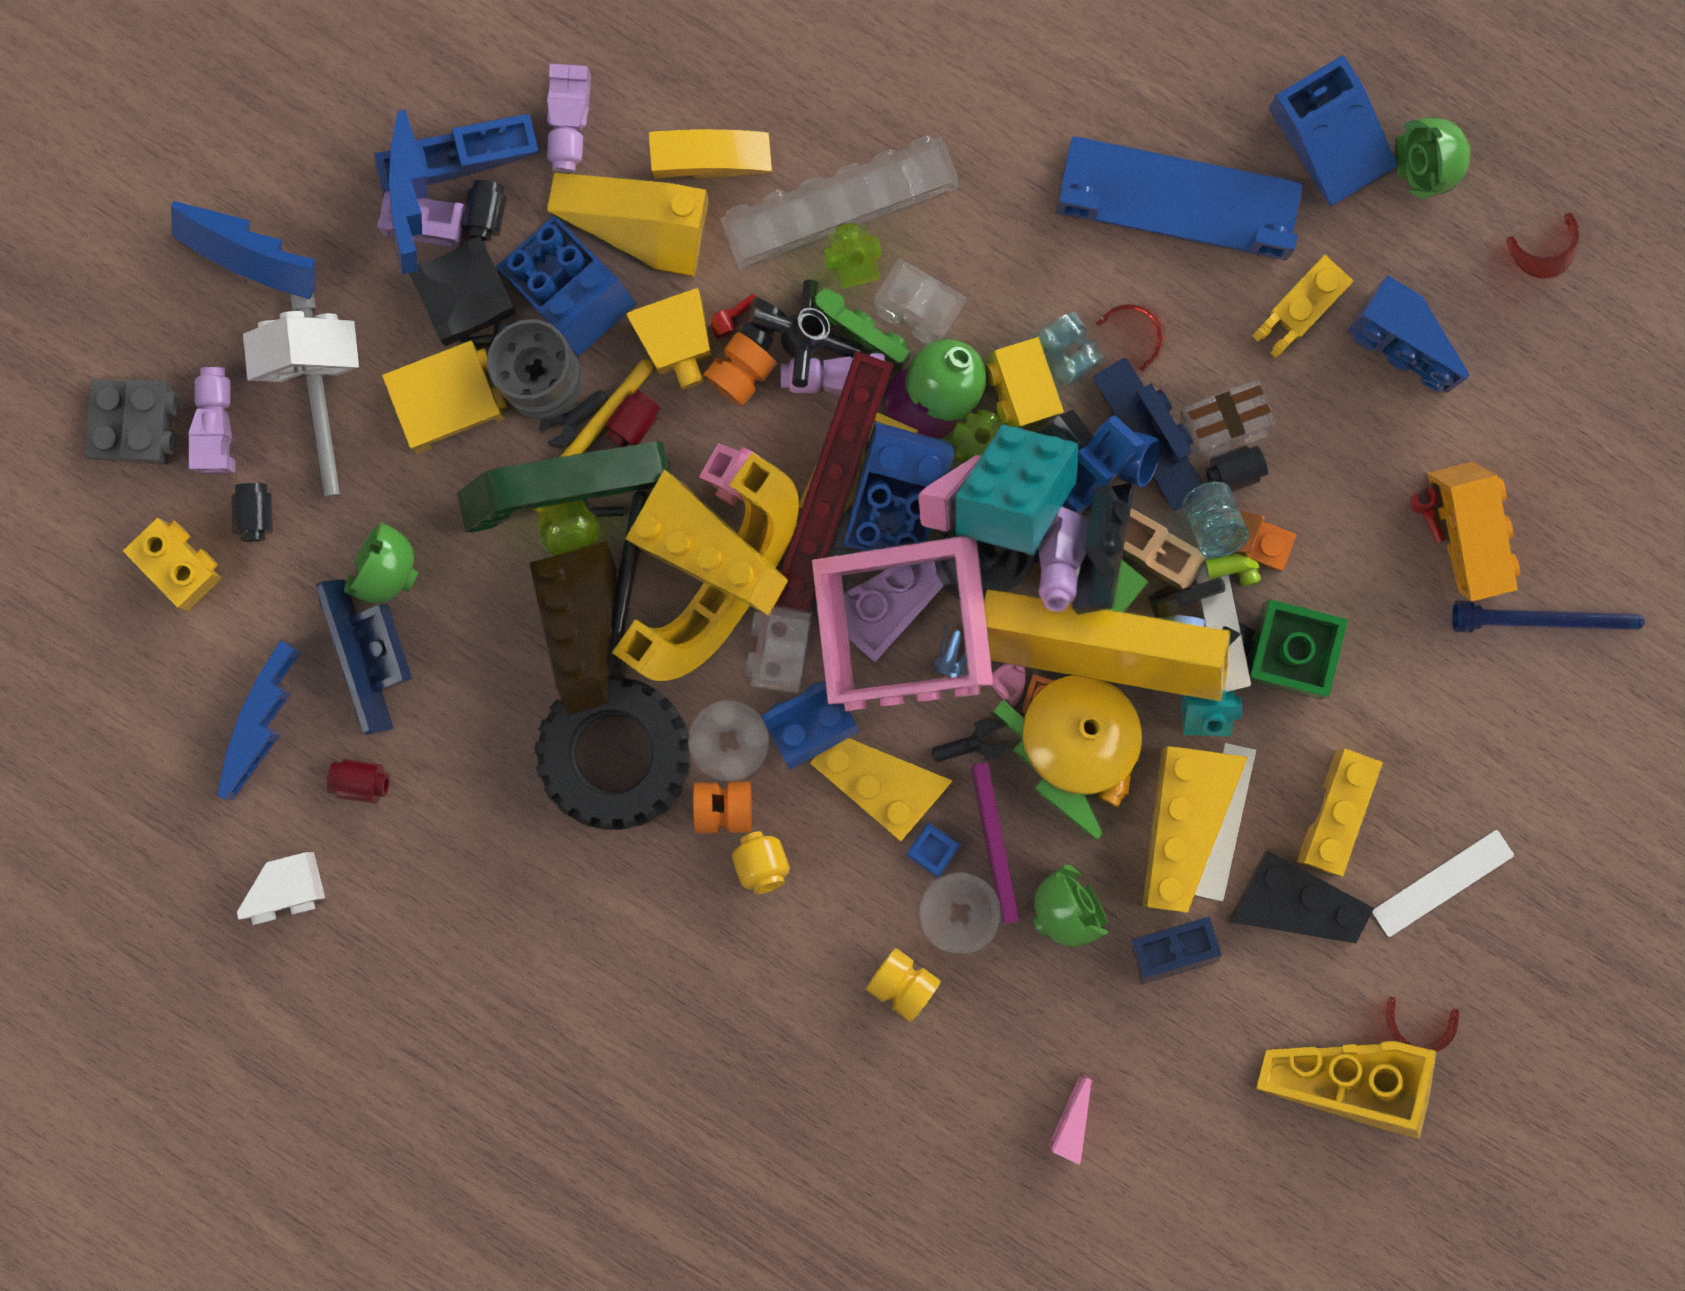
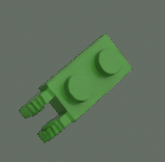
M824 288V290H820L815 297L816 309L827 317L831 325L855 342L862 344L871 353L884 354V361L894 364L893 368L897 371L904 369L910 360V351L906 349L908 344L905 340L891 331L886 335L874 327L876 322L863 311L856 309L853 313L844 305L843 296L834 293V290L831 291Z

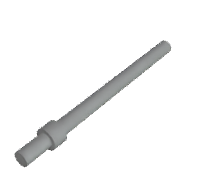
M314 293L310 299L294 294L290 295L292 311L304 312V317L314 318L313 311L316 310ZM306 374L324 497L339 496L340 491L322 375Z

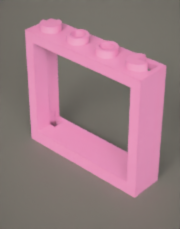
M956 537L812 560L828 705L844 704L845 711L868 709L867 701L880 699V707L905 704L904 696L917 695L918 702L942 699L941 691L955 690V697L980 694V686L993 685L976 539ZM956 558L969 675L855 690L842 575Z

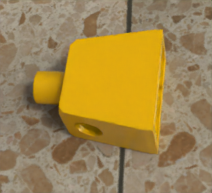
M698 288L627 312L632 328L659 375L675 371L682 390L693 388L704 382L697 363L711 357V350Z

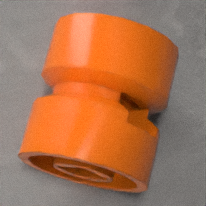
M737 332L724 347L726 355L724 359L716 358L704 372L703 377L727 399L743 408L756 392L754 383L756 381L764 382L776 367L777 362L753 340Z
M751 781L728 782L725 788H721L717 782H694L695 834L718 833L722 827H725L729 833H752ZM724 803V813L714 811V804Z

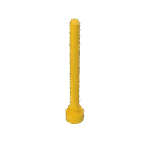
M643 359L636 365L560 457L583 454L604 430L606 427L604 423L625 396H631L653 371V363L650 360ZM550 506L533 510L542 516Z

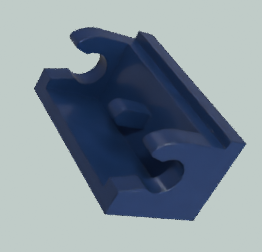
M1210 917L1132 939V953L1138 963L1139 977L1142 985L1217 963L1222 956Z

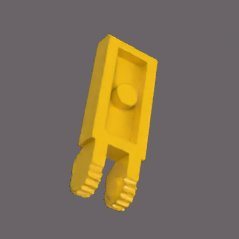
M1325 254L1269 313L1271 316L1252 337L1259 342L1279 322L1289 333L1272 347L1270 354L1277 359L1295 339L1299 340L1354 280Z

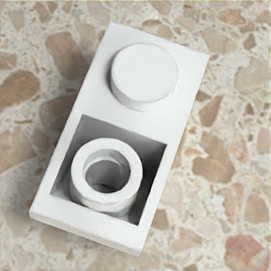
M304 852L266 862L237 911L238 920L251 918L252 924L256 925L277 919L275 912L290 908L291 914L294 915L316 909L314 901L325 899L314 852Z

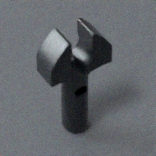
M599 390L568 413L565 412L552 419H541L539 432L543 434L554 424L563 425L566 423L563 426V432L550 440L548 444L551 447H569L574 439H576L574 435L576 426L599 410L608 400V397L603 391Z
M1218 577L1177 591L1172 586L1162 588L1148 597L1154 617H1170L1180 614L1181 606L1224 593L1225 583Z
M988 719L974 722L975 730L970 737L933 747L932 757L934 761L941 762L977 752L984 756L985 761L997 758L1006 747L1008 741L989 746L986 743H980L979 740L984 738L986 732L1002 729L1003 726Z

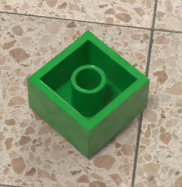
M1272 599L1265 601L1261 606L1253 638L1254 644L1250 650L1247 662L1250 681L1318 700L1329 698L1348 619Z

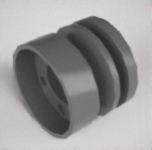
M538 319L520 320L506 326L494 338L488 351L487 369L494 385L520 415L533 420L552 419L564 414L577 402L583 388V370L564 335L552 324Z

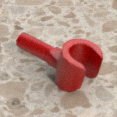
M753 293L735 307L714 314L710 326L716 339H721L734 333L735 326L732 319L737 318L748 309L752 299L756 297Z
M1427 486L1425 494L1429 499V504H1421L1414 492L1410 499V506L1414 512L1423 515L1435 542L1439 543L1444 541L1445 538L1433 510L1437 495L1433 488Z

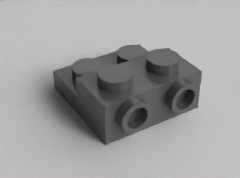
M92 379L84 457L93 460L167 465L168 455H172L175 448V434L171 431L172 416L177 415L179 408L178 393L174 392L175 387L163 381Z

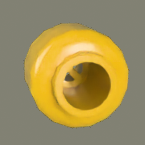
M761 831L742 837L740 839L741 845L732 853V862L742 887L754 890L755 894H764L784 885V878L788 875L790 866L781 841L774 836H764Z

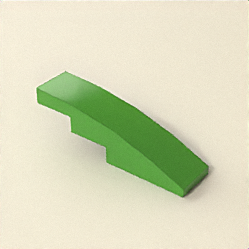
M1003 699L991 714L1021 738L1012 752L1034 769L1028 759L1023 743L1024 718ZM1042 777L1032 788L1094 840H1098L1103 834L1084 795L1060 790Z

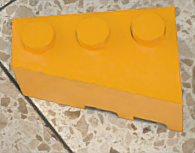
M1474 462L1428 472L1429 484H1438L1444 507L1437 508L1436 510L1439 521L1445 519L1447 521L1450 544H1447L1446 547L1459 593L1472 602L1518 590L1516 577L1520 576V567L1515 554H1511L1509 539L1513 538V527L1509 517L1504 514L1502 501L1506 500L1507 494L1502 478Z

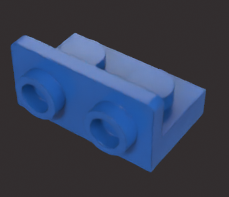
M826 681L810 685L804 693L789 701L775 704L769 712L761 716L789 769L802 764L860 732L850 712L845 711L844 704L828 705Z

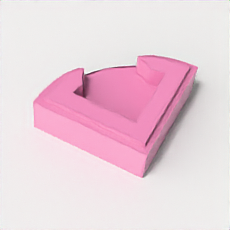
M1004 663L992 673L993 685L991 686L1001 699H1004L1013 708L1020 700L1025 688V667Z

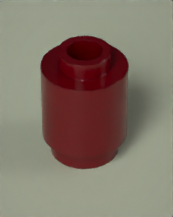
M636 389L631 396H625L604 423L609 429L605 436L619 447L638 445L658 420L656 415L661 410L660 406Z
M343 759L341 762H332L327 776L328 793L336 794V797L339 799L377 804L380 797L387 795L390 784V776L388 773H384L382 764Z

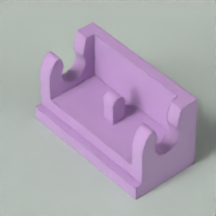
M385 191L377 228L384 236L393 237L390 193ZM425 198L417 199L422 213L423 234L412 236L413 241L453 248L462 246L464 229L461 227L465 204Z

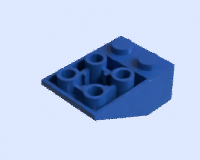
M1344 55L1278 93L1268 108L1330 207L1398 166L1367 92Z
M555 215L496 266L546 323L552 324L564 335L570 348L577 356L581 355L637 305L621 281Z
M1389 275L1373 289L1347 330L1354 335L1353 340L1358 345L1370 351L1377 349L1387 355V361L1392 366L1405 372L1411 370L1421 376V382L1433 391L1442 392L1443 390L1448 393L1469 376V372L1423 296Z
M874 422L863 459L843 546L866 552L927 542L931 528L921 524L918 495L928 485L949 473L955 454L951 442Z

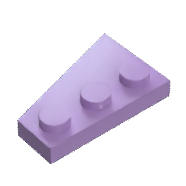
M935 562L921 563L920 566L907 565L888 568L844 594L849 641L874 663L878 661L944 587L936 574Z

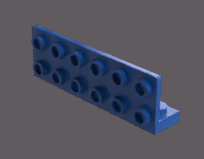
M1074 136L1070 142L1056 213L1287 261L1295 250L1298 234H1293L1302 183Z

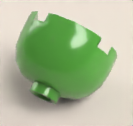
M1425 117L1406 122L1402 126L1407 127L1404 134L1398 135L1396 138L1394 158L1398 165L1396 169L1400 180H1404L1407 177L1409 184L1413 187V189H1408V192L1415 197L1423 199L1453 190L1465 178L1470 164L1471 149L1463 131L1454 122L1441 117Z
M950 338L932 341L916 353L905 373V387L911 400L916 405L920 402L924 407L930 409L927 413L930 416L948 421L967 416L979 403L987 385L986 368L981 356L972 346L961 340Z
M381 521L378 522V528L374 526L354 560L356 564L355 571L358 573L356 577L348 574L344 593L367 603H384L394 599L401 590L409 592L417 578L418 571L412 568L415 555L412 544L406 536L395 528Z
M1063 865L1041 881L1034 897L1036 915L1033 916V922L1043 937L1050 936L1053 941L1065 947H1081L1107 935L1108 930L1102 929V927L1108 924V920L1102 904L1090 884L1085 886V889L1081 887L1076 878L1082 874L1071 865Z

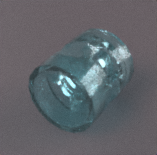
M1076 311L1070 312L1052 322L1033 337H1039L1045 357L1052 358L1053 362L1050 368L1062 386L1080 378L1105 360L1096 342L1093 339L1085 338L1088 329ZM1075 345L1078 351L1067 358L1063 352Z
M1223 482L1205 483L1191 490L1184 498L1182 508L1189 525L1193 529L1197 546L1204 556L1209 558L1228 556L1246 544L1249 539V531L1228 484Z

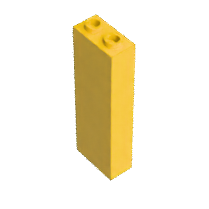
M987 589L984 610L991 661L1084 676L1209 700H1222L1229 667L1230 631L1111 610L1076 614L1072 608L1073 604H1068L1067 609L1056 612L1047 609L1041 598Z

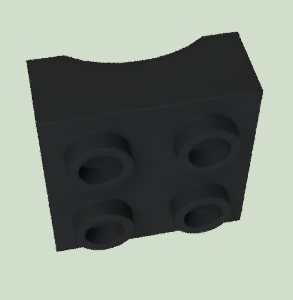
M480 236L441 257L418 264V271L409 273L427 309L438 337L444 346H448L517 314Z

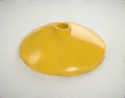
M1071 675L1051 682L1034 697L1026 711L1023 722V743L1029 761L1044 780L1068 793L1088 795L1100 793L1114 787L1131 772L1140 754L1142 730L1134 706L1116 686L1103 680ZM1084 723H1091L1095 727L1094 735H1089L1084 731Z

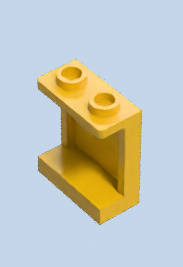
M468 341L382 375L410 449L416 454L432 449L430 446L432 443L491 420H496V422L505 420L501 409L506 408L507 404L502 393L496 386L492 387L487 375L489 372L487 369L488 355L485 349L478 350L472 341Z

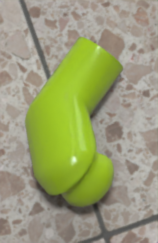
M1233 553L1204 561L1209 580L1235 574L1239 575V581L1243 587L1257 584L1261 580V576L1258 573L1260 566L1257 561L1242 554Z

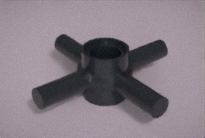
M810 279L803 282L800 313L794 314L790 319L753 307L748 317V322L782 333L781 343L787 353L795 357L792 384L798 388H804L808 385L812 353L825 348L853 358L855 351L860 353L862 351V344L829 333L830 323L827 317L816 309L815 297L818 293L819 284L817 281Z

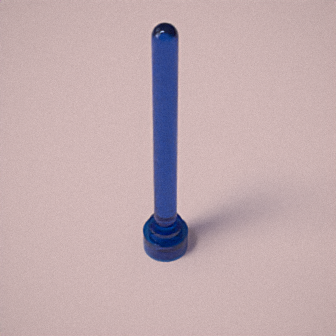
M1455 601L1452 609L1454 632L1472 633L1474 629H1480L1482 625L1638 630L1645 624V619L1642 615L1629 613L1482 609V606L1475 605L1474 601Z

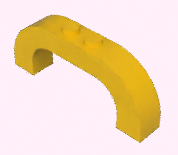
M751 452L729 484V486L742 495L745 502V516L738 534L776 568L782 560L795 531L799 510L798 493L794 483L786 474ZM703 583L687 608L671 623L660 628H650L635 619L612 653L649 679L668 681L682 677L702 665L719 649L747 611L749 605Z

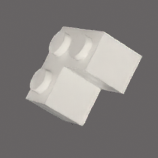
M301 311L283 312L280 314V319L261 321L258 323V328L243 334L248 381L284 382L302 374L338 376L359 368L355 323L350 320H338L337 314H319L314 316V318L304 317V312Z

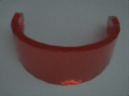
M1571 213L1564 215V222L1570 234L1572 244L1565 252L1553 257L1534 256L1523 250L1513 236L1507 237L1506 242L1511 256L1524 272L1537 278H1552L1563 273L1571 265L1580 235L1579 226Z
M1130 303L1112 308L1098 320L1096 324L1099 327L1117 311L1124 309L1137 310L1145 314L1154 324L1157 333V344L1152 356L1140 367V370L1143 372L1158 358L1163 350L1166 339L1163 321L1153 309L1143 304Z
M1389 996L1385 1019L1391 1036L1397 1042L1436 1052L1446 1048L1452 1042L1458 1027V1009L1453 1008L1451 1010L1447 1029L1437 1041L1423 1046L1413 1045L1401 1035L1395 1022L1396 1000L1395 997Z

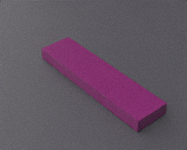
M988 762L975 764L971 768L1000 920L1005 924L1018 922L1019 917Z

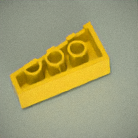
M665 469L625 538L648 555L768 616L788 582L776 568L752 548L734 529L727 525L708 505L701 501L694 492Z
M1172 746L1162 748L1142 906L1188 913L1248 757Z

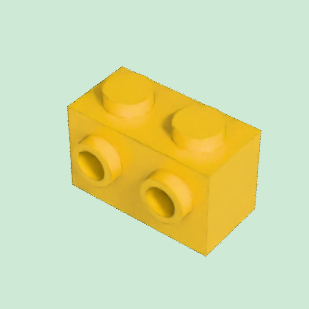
M1039 337L997 349L985 358L987 382L991 387L995 388L999 400L997 402V412L1004 425L1007 424L1010 427L1024 429L1053 420L1064 413Z
M157 517L123 552L177 608L189 611L222 579L214 570L218 564L202 548L196 552L187 543L191 536L179 523L173 520L169 524Z

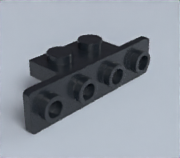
M1130 483L1102 486L1095 489L1084 546L1087 553L1080 564L1076 596L1072 606L1076 614L1108 610L1114 605L1134 489Z

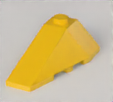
M554 172L547 211L587 234H592L611 244L613 248L637 258L656 271L695 277L709 201L706 189L665 182Z
M1396 1041L1381 1042V1044L1357 1046V1044L1343 1045V1047H1302L1266 1050L1256 1089L1378 1129L1420 1139L1429 1102L1436 1051Z

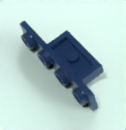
M1122 358L1095 374L1093 381L1113 414L1131 431L1146 434L1160 440V459L1152 478L1170 508L1176 511L1205 494L1207 488L1188 459V456L1193 452L1190 447L1193 444V440L1186 427L1182 423L1176 425L1169 411L1172 410V406L1166 394L1161 389L1156 391L1151 383L1144 387L1127 358Z
M344 579L322 581L316 584L320 606L325 613L332 634V643L337 650L343 668L344 680L349 687L354 702L357 720L365 735L389 731L393 729V724L382 691L412 679L389 605L379 604L356 613L351 596L344 593L346 582Z

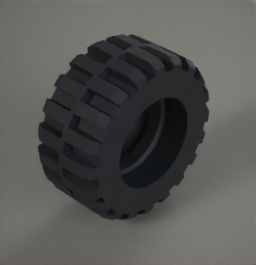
M611 675L609 677L607 704L571 715L567 714L561 699H556L549 707L551 711L546 720L542 719L538 729L541 731L539 742H535V754L538 756L536 770L538 778H541L544 783V791L549 799H553L559 806L558 809L565 815L589 827L607 830L629 829L651 822L658 815H662L670 808L675 798L679 797L684 789L683 785L686 777L689 776L691 768V741L687 732L688 728L677 708L657 689L637 679L633 680L623 676ZM606 716H624L634 720L644 729L651 743L652 757L646 774L637 784L621 791H605L595 787L583 776L577 762V745L582 733L591 723Z

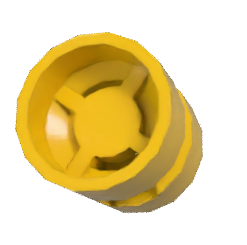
M895 947L874 974L865 990L882 1002L891 999L893 1001V1010L911 1023L932 997L941 980L924 968L917 971L913 969V960Z

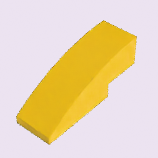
M716 129L649 132L651 169L654 179L693 176L695 180L772 173L769 133Z

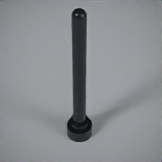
M636 491L633 494L625 538L648 499V495L644 491ZM626 539L624 541L616 586L614 610H612L611 616L613 632L612 642L609 644V677L611 675L625 677L627 666L623 660L612 653L624 636L639 548Z

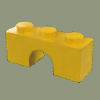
M1345 748L1335 751L1323 788H1326L1323 804L1315 822L1308 827L1296 861L1297 863L1332 876L1343 877L1383 762Z

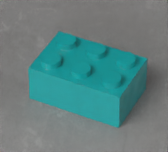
M1002 425L956 495V534L1034 554L1077 482L1078 443L1055 436L1023 430L1019 427Z

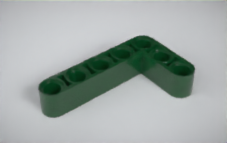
M658 441L495 468L480 474L459 490L456 495L465 532H478L502 524L519 511L654 488L664 469L670 474L671 471L664 443Z

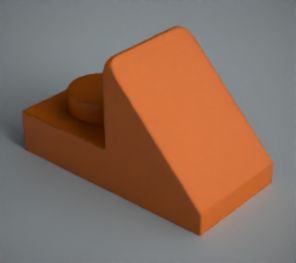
M1221 507L1207 545L1223 549L1230 554H1242L1257 561L1259 565L1283 572L1297 534L1264 522V516Z

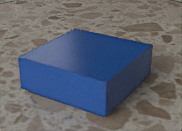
M927 822L906 853V856L939 878L961 844Z

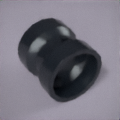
M754 297L748 306L749 313L753 307L788 318L780 309L758 297ZM748 314L746 319L739 321L734 332L744 334L768 352L773 343L772 335L775 331L748 322Z

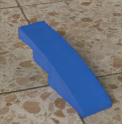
M406 110L397 112L391 142L389 168L393 239L402 275L418 271L417 250L412 236L423 234L422 213L417 199L427 197V175Z
M530 114L452 128L451 134L415 140L427 175V186L502 166L539 153ZM390 150L374 153L383 195L385 191H389Z
M173 201L171 204L172 236L201 256L236 274L268 287L310 299L315 291V259L282 251L281 239L250 232V220Z
M1116 415L1107 419L1088 445L1078 451L1077 482L1062 507L1082 515L1093 503L1095 489L1108 486L1144 443ZM1038 548L1035 550V563L1040 561V551L1038 550Z
M280 640L257 676L237 719L225 755L217 794L224 800L235 799L280 737L268 725L291 695L279 683L302 653L287 642Z

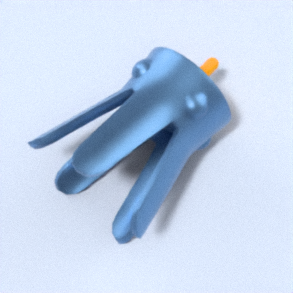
M944 624L941 652L939 658L935 661L933 670L944 674V678L965 675V667L968 663L967 653L965 652L960 660L956 661L962 633L958 629L953 632L944 654L947 626Z

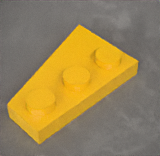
M850 738L818 754L810 763L899 841L904 839L952 783V780Z

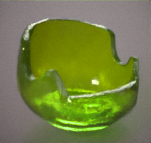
M583 500L543 507L539 512V537L542 545L551 555L555 556L598 543L600 538L598 519L595 514L593 515L588 510Z

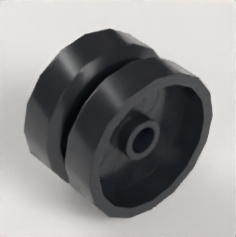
M955 523L948 532H944L939 540L964 536L956 534ZM976 540L983 601L985 600L987 589L1008 593L1012 588L1020 584L1031 571L1036 552L1029 554L1008 549L1003 554L994 556L990 543ZM956 558L934 561L936 574L943 586L960 600Z

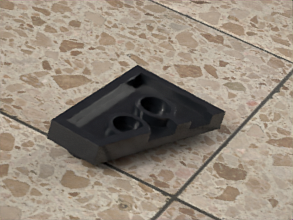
M1265 851L1228 922L1357 943L1374 907L1269 851Z

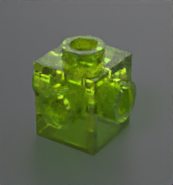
M856 222L846 223L836 227L835 233L827 234L830 246L823 248L828 271L836 270L837 279L842 289L880 279L876 259L883 258L880 242L877 235L870 236L866 225L859 226Z
M977 410L976 414L968 412L965 423L957 421L951 444L958 446L955 458L962 459L963 464L976 455L982 456L1000 427L1007 423L1000 422V416L989 411ZM977 431L988 434L989 441L983 444L978 443L974 438V434Z

